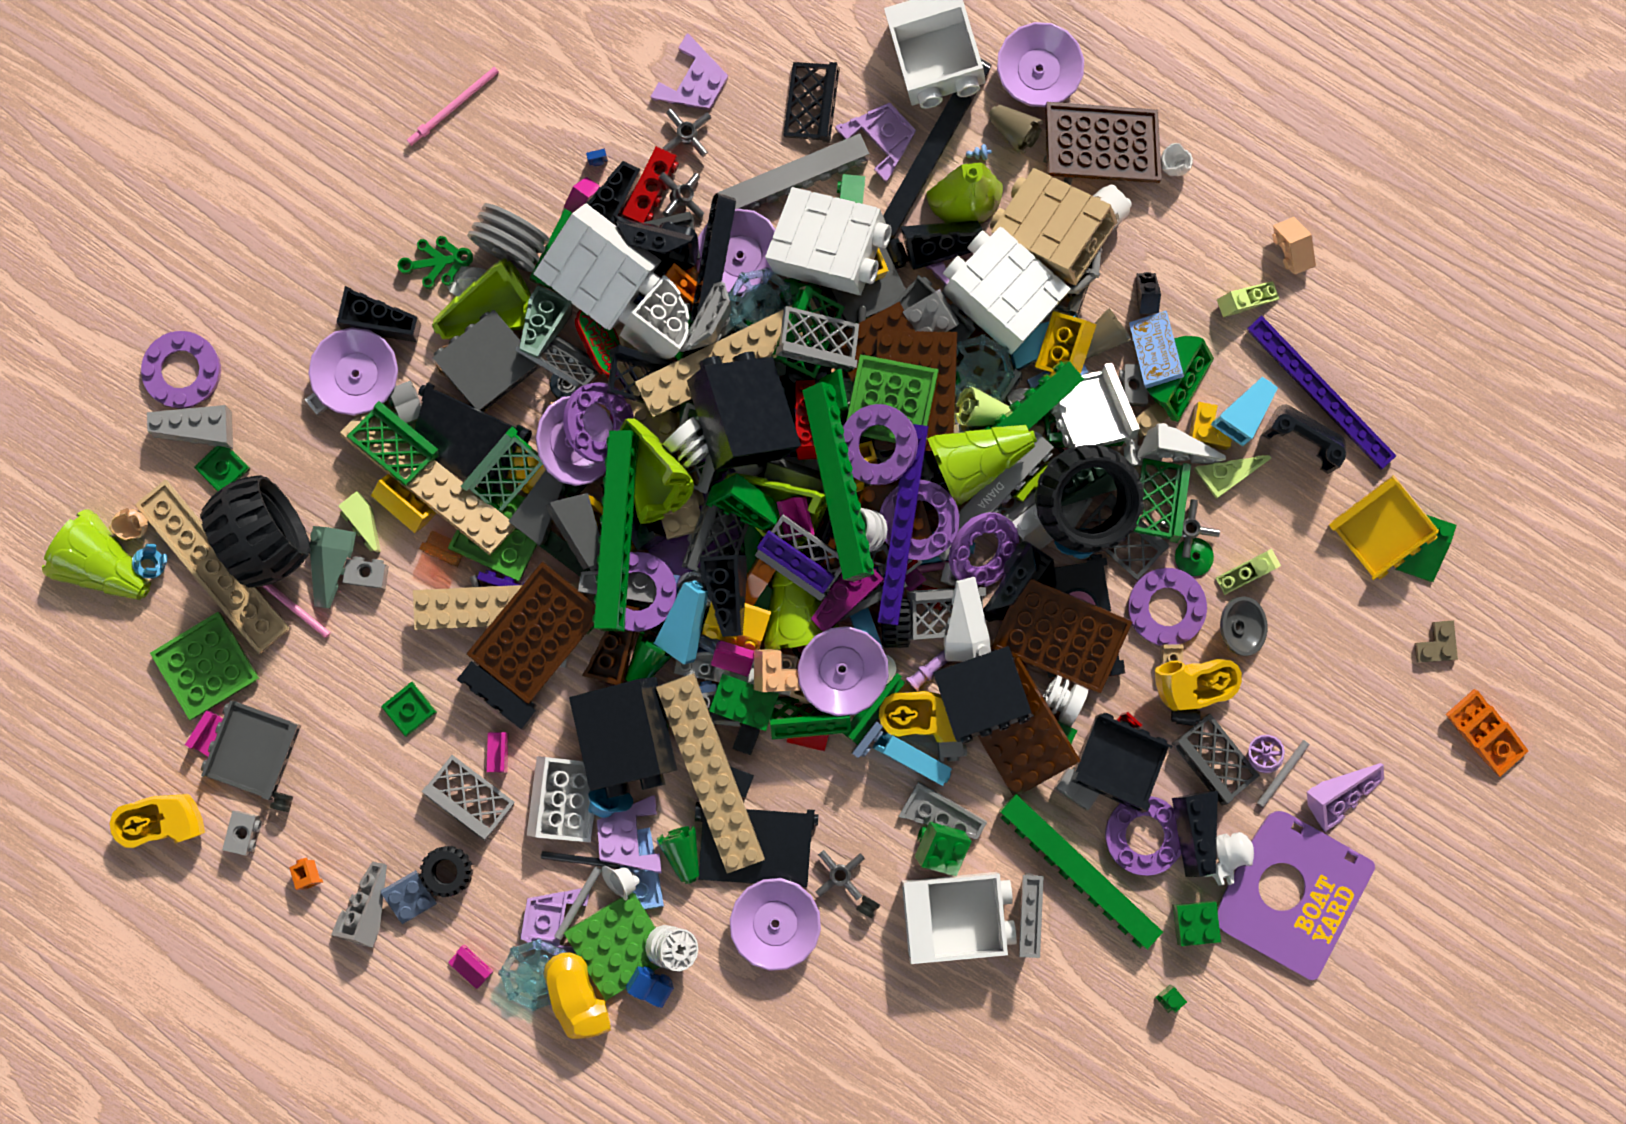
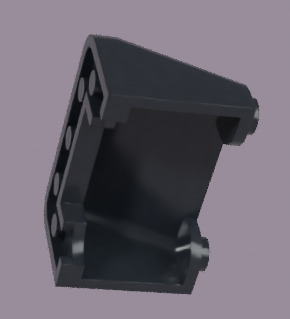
M1281 405L1274 411L1261 434L1262 436L1270 440L1275 435L1284 436L1293 431L1320 447L1316 455L1322 461L1320 470L1329 474L1341 467L1346 458L1345 439L1340 434L1290 405Z

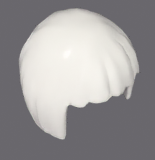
M1170 144L1163 151L1161 168L1169 176H1183L1191 170L1193 165L1192 155L1181 144Z

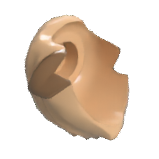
M126 508L115 514L109 530L120 539L126 541L137 540L146 533L148 521L141 512Z

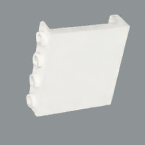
M1112 363L1105 364L1102 371L1082 375L1084 380L1050 410L1056 418L1057 429L1061 430L1063 435V444L1068 449L1081 445L1104 446L1134 439L1140 429Z

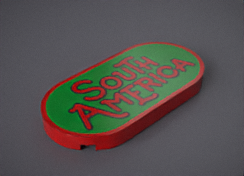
M579 310L575 318L576 330L594 368L601 375L604 374L609 378L612 357H609L611 348L621 345L614 327L608 330L592 319L589 314L587 315L582 310Z

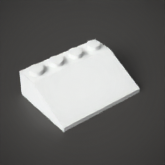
M537 756L527 836L591 842L594 813H589L588 811L590 803L588 793L590 790L583 761Z

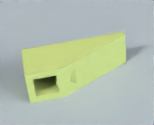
M1273 281L1231 291L1218 298L1217 302L1222 316L1227 317L1268 304L1280 298Z
M356 491L339 505V508L342 510L339 513L346 521H351L354 525L352 527L353 531L358 536L362 535L366 540L364 544L371 552L374 550L380 553L381 549L373 508Z
M1270 549L1216 577V580L1224 595L1277 569L1281 565L1273 550Z

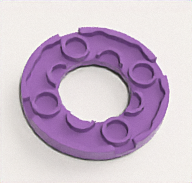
M174 331L162 335L149 346L142 360L141 376L146 390L155 400L171 408L186 409L194 407L204 400L206 401L213 394L220 381L221 363L215 349L206 339L192 332ZM177 351H187L193 354L199 364V374L196 380L190 386L184 388H174L168 385L162 375L164 361L169 355Z
M601 382L586 384L578 388L568 399L563 416L564 431L570 445L580 456L593 462H605L608 448L606 440L603 442L592 440L584 430L583 416L585 410L593 403L604 405L613 417V431H618L625 419L634 417L630 404H627L623 397L607 393L608 384Z
M883 404L869 405L852 414L844 424V438L848 446L849 461L853 468L852 474L859 481L871 485L889 484L900 479L914 463L918 449L917 433L910 419L900 410ZM875 425L888 427L896 439V448L892 457L880 464H872L866 461L859 449L862 434L869 427Z
M921 480L918 500L927 501L935 507L939 516V524L935 533L929 538L911 540L909 559L912 560L931 559L946 551L955 540L960 523L958 507L949 492L936 483ZM899 486L885 498L880 510V514L883 515L887 523L888 530L885 542L889 546Z
M988 512L972 517L958 531L949 552V565L954 577L957 580L975 577L977 586L983 585L984 587L1002 578L1005 575L1004 564L1015 551L1016 544L1019 543L1018 531L1013 522L999 513ZM994 533L998 539V549L995 556L986 565L980 567L972 566L968 560L970 545H973L972 542L979 535Z
M630 552L629 574L641 572L648 575L655 583L656 598L648 608L641 611H633L626 608L625 630L633 632L647 631L666 620L677 596L676 581L669 567L656 556L644 552Z
M1160 568L1145 574L1134 585L1128 599L1129 619L1133 621L1132 626L1140 636L1159 646L1179 645L1187 642L1202 628L1207 614V601L1200 584L1188 573L1174 568ZM1172 588L1183 595L1187 611L1184 618L1178 624L1163 626L1151 617L1149 601L1157 590Z
M1150 796L1148 801L1151 804L1148 812L1140 813L1123 804H1119L1111 813L1106 824L1105 840L1111 857L1123 869L1137 875L1149 876L1162 873L1169 869L1181 855L1174 809L1166 801L1154 796ZM1151 816L1158 820L1163 828V843L1153 854H1138L1127 844L1125 837L1126 829L1129 823L1136 817Z

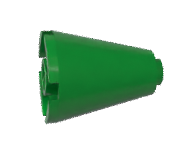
M643 632L639 634L625 677L628 682L636 679L652 678L672 657L654 644L656 637L649 634L647 637H644Z
M689 826L676 828L668 831L669 835L666 837L663 834L657 837L656 840L679 880L685 882V884L695 882L699 876L695 827L692 826L691 829Z

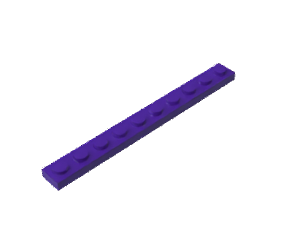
M1262 315L1246 329L1380 470L1397 456Z
M913 424L918 438L916 458L912 466L908 468L899 480L878 618L880 623L899 625L929 426Z

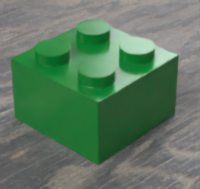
M929 821L915 858L923 868L957 877L972 841L965 831Z
M1202 901L1172 904L1177 945L1190 946L1221 942L1217 902Z

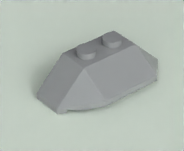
M721 281L713 285L688 331L687 338L679 350L680 352L709 346L719 341L721 337L720 332L730 320L729 315L732 311L724 282Z

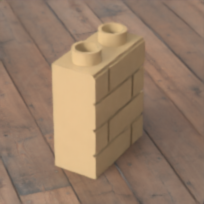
M1033 168L1027 178L1020 177L1014 183L1011 190V197L1013 199L1006 210L1000 208L994 213L990 222L991 232L993 234L999 227L1004 228L1019 244L1023 245L1037 260L1052 271L1053 275L1076 286L1118 223L1111 204Z

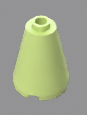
M969 387V389L965 388L959 396L956 405L959 407V413H956V419L962 426H993L995 424L994 420L1001 414L1005 415L1010 409L1008 405L974 387Z

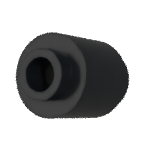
M899 238L890 240L886 250L895 268L899 269L906 266V262L909 259L903 242H900Z
M1172 710L1171 722H1176L1179 725L1195 726L1196 722H1200V710Z

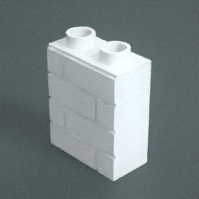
M909 0L884 8L912 106L920 104L921 108H932L942 102V96L957 92L959 97H968L980 90L979 85L986 83L982 62L963 0Z
M792 187L765 258L774 274L861 295L865 283L872 284L876 279L878 261L874 259L879 247L884 249L887 247L891 237V226L886 224L881 210L877 207Z
M584 204L571 214L544 256V259L537 267L534 275L547 285L553 287L555 291L567 300H570L571 303L584 313L589 314L592 319L604 328L611 330L619 322H622L624 325L626 324L631 313L638 306L634 301L640 292L646 296L661 279L654 273L661 260L647 249L629 245L617 226L588 204Z
M999 227L991 236L982 230L967 247L973 253L967 262L959 256L952 261L943 272L949 279V282L942 293L1012 355L1060 303L1071 288L1056 275H1053L1052 271L1037 260L1023 245L1019 244L1004 228Z
M990 872L957 875V877L948 876L902 881L908 954L911 964L1008 955L1007 945L1017 944L1014 920L1005 921L1003 905L1013 903L1010 880L1001 881L999 873Z

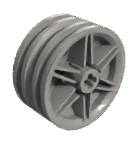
M484 203L482 206L484 212H479L477 215L480 222L473 223L472 229L474 231H469L467 237L500 260L506 258V262L511 261L515 267L533 272L535 269L534 264H537L540 260L536 253H544V245H548L549 237L540 229L514 213L496 205Z

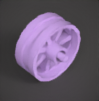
M1260 735L1250 743L1248 761L1257 771L1271 773L1278 770L1283 763L1285 755L1284 746L1276 737ZM1264 742H1269L1272 744L1270 746H1265ZM1261 743L1262 750L1254 746ZM1276 745L1280 751H1272V749ZM1251 751L1257 752L1260 755L1253 758ZM1272 756H1281V758L1277 762ZM1261 759L1263 761V765L1258 764L1256 761ZM1270 760L1274 765L1266 766V762Z

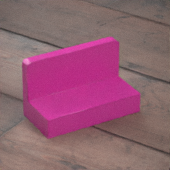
M793 496L777 502L780 517L784 514L815 535L810 512L807 511L806 497ZM783 521L784 534L792 533L790 525ZM796 535V538L802 537L804 535ZM785 537V540H793V537Z
M720 640L716 644L711 666L748 677L754 661V651Z
M206 711L185 745L190 749H196L209 756V745L212 741H215L217 733H215L216 727L219 722H222L223 718L212 711Z
M488 732L487 772L508 771L509 733Z
M465 944L456 951V954L448 962L476 989L494 972Z

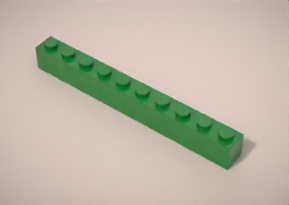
M820 382L802 391L843 580L855 582L874 575V563L869 552V541L866 538L865 523L860 511L861 504L856 493L857 486L853 479V468L849 461L848 446L845 443L844 428L840 420V409L837 406L835 397L836 391L833 385Z
M632 430L609 431V437L606 440L608 452L605 458L606 476L603 479L605 491L602 497L603 515L600 518L602 531L599 536L600 554L597 558L599 570L596 576L597 594L594 597L596 609L593 615L594 628L601 631L625 630L639 436Z
M1017 794L1012 796L998 811L1002 814L1000 819L1007 825L1011 823L1016 828L1014 832L1022 839L1026 837L1031 842L1029 846L1037 853L1041 851L1045 855L1043 859L1051 866L1055 864L1060 869L1058 873L1064 879L1068 880L1070 878L1075 883L1073 887L1079 893L1085 892L1089 896L1087 900L1094 907L1099 905L1104 910L1102 914L1109 921L1114 919L1119 924L1117 928L1124 935L1129 933L1133 937L1132 942L1139 949L1144 947L1148 950L1160 937L1163 931Z

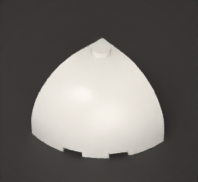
M663 275L631 313L620 334L623 339L641 352L664 359L672 358L679 352L689 330L687 305L684 304L680 291L670 279Z

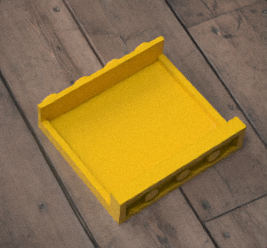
M1394 475L1329 523L1330 528L1338 533L1371 574L1372 580L1377 577L1379 580L1389 573L1387 570L1392 566L1397 568L1404 563L1405 560L1403 558L1407 555L1413 556L1421 550L1420 546L1425 542L1427 544L1433 542L1437 538L1436 534L1439 531Z

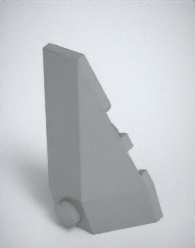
M371 863L360 881V889L349 898L351 903L347 910H342L338 916L331 934L332 936L373 948L381 923L383 905L381 890L385 887L386 864Z

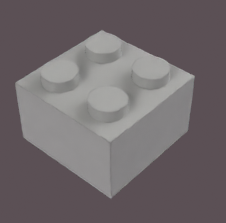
M940 289L903 311L915 331L947 332L960 323Z

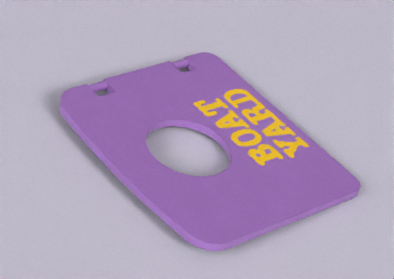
M1274 811L1266 817L1251 840L1254 847L1253 865L1237 867L1234 871V884L1227 885L1217 909L1219 928L1228 935L1303 977L1315 980L1321 974L1375 870V864L1369 858L1289 813ZM1293 823L1303 827L1300 833L1291 829ZM1347 853L1356 857L1354 863L1345 859ZM1277 863L1292 865L1300 872L1304 881V893L1301 900L1288 910L1281 911L1270 908L1264 903L1259 893L1261 875L1268 867Z

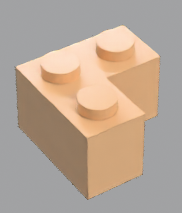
M1295 217L1273 225L1274 234H1272L1274 243L1278 244L1284 252L1285 258L1283 263L1286 269H1290L1296 275L1316 266L1312 234Z
M774 649L754 650V690L760 692L800 690L798 670L781 669V651Z

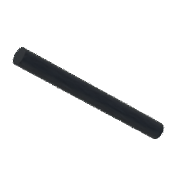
M546 851L541 853V859L620 868V865L601 861L600 858Z

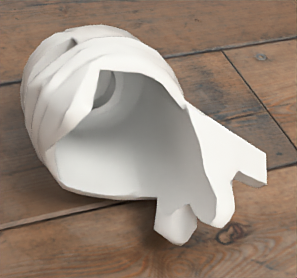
M1241 832L1233 833L1231 837L1227 833L1218 835L1216 850L1219 863L1216 864V874L1205 877L1213 876L1218 886L1224 885L1223 878H1226L1228 885L1234 884V870L1239 866L1253 865L1254 847L1249 838Z

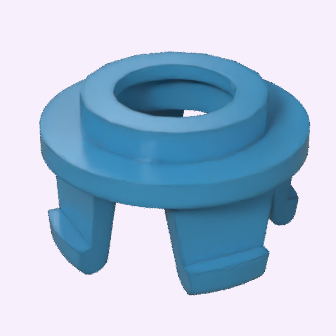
M146 544L132 558L134 571L139 576L147 579L160 576L167 564V555H162L158 552L155 544ZM149 559L154 562L155 568L144 569L140 565L141 561Z

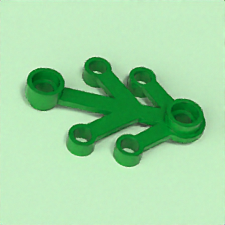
M439 236L436 239L437 246L441 249H447L453 254L444 256L430 246L427 240L420 239L417 242L418 249L421 252H427L434 258L411 261L409 258L404 257L398 261L397 266L403 274H410L415 269L435 266L429 275L422 280V284L426 289H432L435 286V279L447 264L454 263L448 273L443 274L441 277L443 284L450 286L453 284L454 276L460 268L467 267L473 262V253L468 248L458 249L448 242L446 237ZM441 240L446 241L444 245H439V242ZM426 243L425 248H420V245ZM463 255H467V259L465 261L461 260V257ZM406 264L410 265L408 270H404ZM446 277H451L449 282L444 281ZM427 280L432 281L430 285H425Z

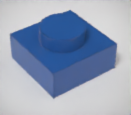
M605 148L586 153L589 165L601 166L604 162L608 161Z

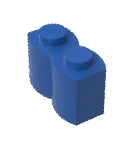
M637 967L627 983L626 989L628 994L663 1008L674 986L671 978L667 975L654 974V971L649 967Z

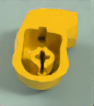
M1216 659L1202 664L1193 663L1188 665L1180 661H1169L1156 667L1155 681L1161 700L1171 710L1199 709L1216 702L1232 699L1238 693L1241 686L1242 672L1239 666L1231 660Z
M928 691L893 693L882 702L879 710V719L881 725L889 734L897 737L911 734L934 735L936 742H957L941 694Z
M189 794L152 796L119 806L112 813L109 823L113 838L125 848H135L148 841L167 837L178 843L205 833L203 818L197 804Z
M560 953L552 957L546 963L543 975L553 1012L567 1037L570 1039H584L611 1031L605 1000L596 999L593 987L589 982L587 964L584 959L573 953Z

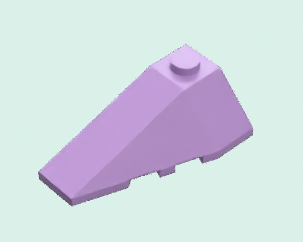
M1379 763L1323 781L1307 791L1308 807L1322 830L1326 832L1345 818L1343 814L1350 807L1354 809L1362 795H1368L1384 780V765Z

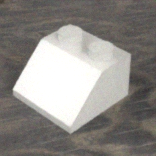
M1036 504L1013 521L1021 543L1028 541L1041 550L1054 540L1042 526L1037 515Z

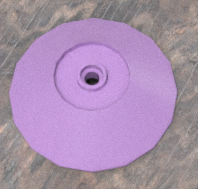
M1033 22L1018 27L1005 38L998 52L997 72L1002 86L1014 99L1028 106L1045 107L1046 102H1064L1077 90L1084 76V57L1079 43L1067 30L1052 23ZM1036 67H1041L1042 71H1037Z
M735 209L722 278L728 294L740 295L753 292L765 284L773 274L765 256L776 229L769 219L756 211ZM707 224L698 236L700 257H702ZM740 253H744L742 258H738ZM699 259V260L696 261V266H697V271H698V272H699V267H700L701 259Z
M351 327L335 331L319 343L311 356L308 375L312 391L324 406L339 414L356 416L371 412L378 401L382 404L386 402L395 388L398 366L395 353L384 338L371 330ZM355 371H359V375L357 377L353 376V373Z
M570 396L561 397L547 407L539 420L536 434L538 456L547 472L559 482L573 486L591 484L605 474V462L589 461L580 456L569 444L564 431L563 416ZM593 403L585 410L583 416L584 430L592 440L597 442L605 441L609 437V431H613L614 426L606 410L598 403Z
M852 627L830 628L816 635L803 649L797 666L798 683L806 700L819 711L834 716L856 715L870 708L884 691L889 677L888 659L880 643L867 632ZM840 666H845V670L842 672L839 671L838 668Z
M782 878L763 879L747 887L735 901L730 916L731 938L738 953L753 966L768 971L788 970L803 962L815 949L821 932L820 912L813 897L799 884ZM778 920L779 926L773 927L772 921Z

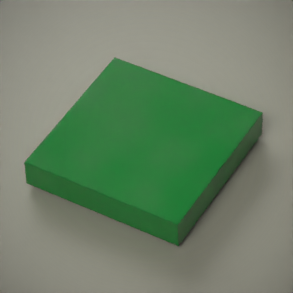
M222 446L214 447L194 466L217 492L226 485L239 480L251 469L231 448Z
M410 682L381 706L405 737L437 713L414 682Z

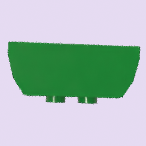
M1197 336L1174 338L1184 377L1147 388L1154 401L1163 407L1170 419L1175 422L1180 420L1214 360L1205 340Z

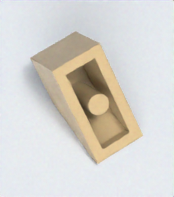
M1158 403L1153 404L1135 418L1140 428L1138 431L1140 439L1145 437L1147 431L1155 427L1156 424H1161L1169 418L1165 409Z

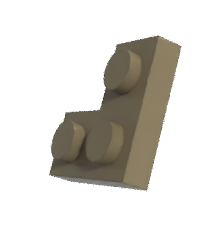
M1454 620L1432 622L1434 642L1415 643L1417 663L1458 660Z

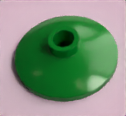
M1194 538L1192 540L1190 558L1182 557L1184 541H1182L1175 551V562L1179 570L1191 576L1205 574L1211 568L1214 561V553L1211 546L1203 539ZM1193 553H1197L1199 555L1198 560H1195L1192 557Z

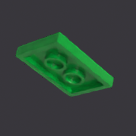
M722 674L709 712L766 731L779 693L754 690V684Z

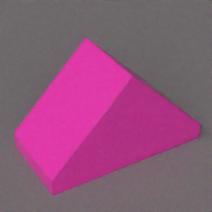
M585 177L572 187L563 207L572 213L593 197L600 186L588 177Z

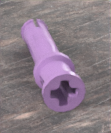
M944 650L928 664L920 666L918 671L910 678H906L908 684L916 692L919 691V687L926 681L932 680L933 672L939 670L948 662L945 660Z

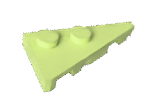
M1261 455L1204 466L1200 465L1195 467L1194 470L1217 499L1269 461L1271 456Z

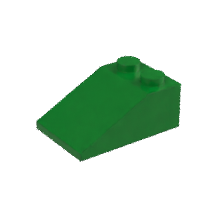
M1427 515L1439 530L1436 534L1437 538L1430 544L1426 542L1420 546L1421 550L1415 555L1411 556L1409 554L1403 558L1405 562L1395 570L1434 582L1451 545L1457 525Z

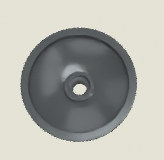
M1237 597L1229 601L1223 609L1220 630L1226 646L1237 655L1249 656L1258 652L1264 645L1268 632L1267 618L1260 604L1254 599Z

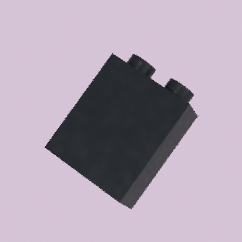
M750 351L736 355L732 358L733 362L727 363L722 362L721 356L708 357L698 363L700 370L687 380L715 471L782 460L801 446L773 356L756 358L755 352Z
M656 677L636 679L569 697L590 791L605 788L607 798L629 794L628 782L640 780L642 790L666 785L663 774L677 771L663 705L656 689L658 687Z

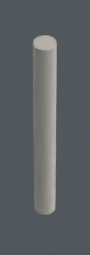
M1305 740L1301 742L1258 800V805L1261 807L1266 805L1310 745Z
M594 867L554 935L557 939H562L602 870L598 867Z

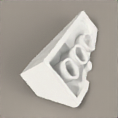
M1163 423L1156 424L1155 427L1147 431L1138 452V458L1140 459L1147 458L1162 461V458H1173V462L1191 459V463L1214 464L1226 460V455L1177 428L1168 427L1167 424Z
M971 577L956 581L951 603L953 606L952 613L947 622L949 628L947 635L944 637V652L946 661L964 662L991 652L990 638L976 578Z

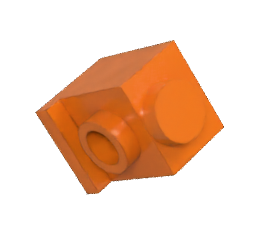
M302 858L297 860L295 865L289 867L296 890H307L323 883V880L319 877L314 860Z

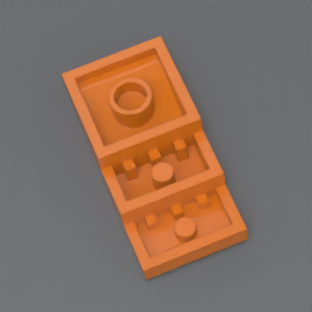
M1473 689L1445 714L1468 744L1499 777L1529 752L1509 723L1503 721L1495 708L1489 705L1476 689Z

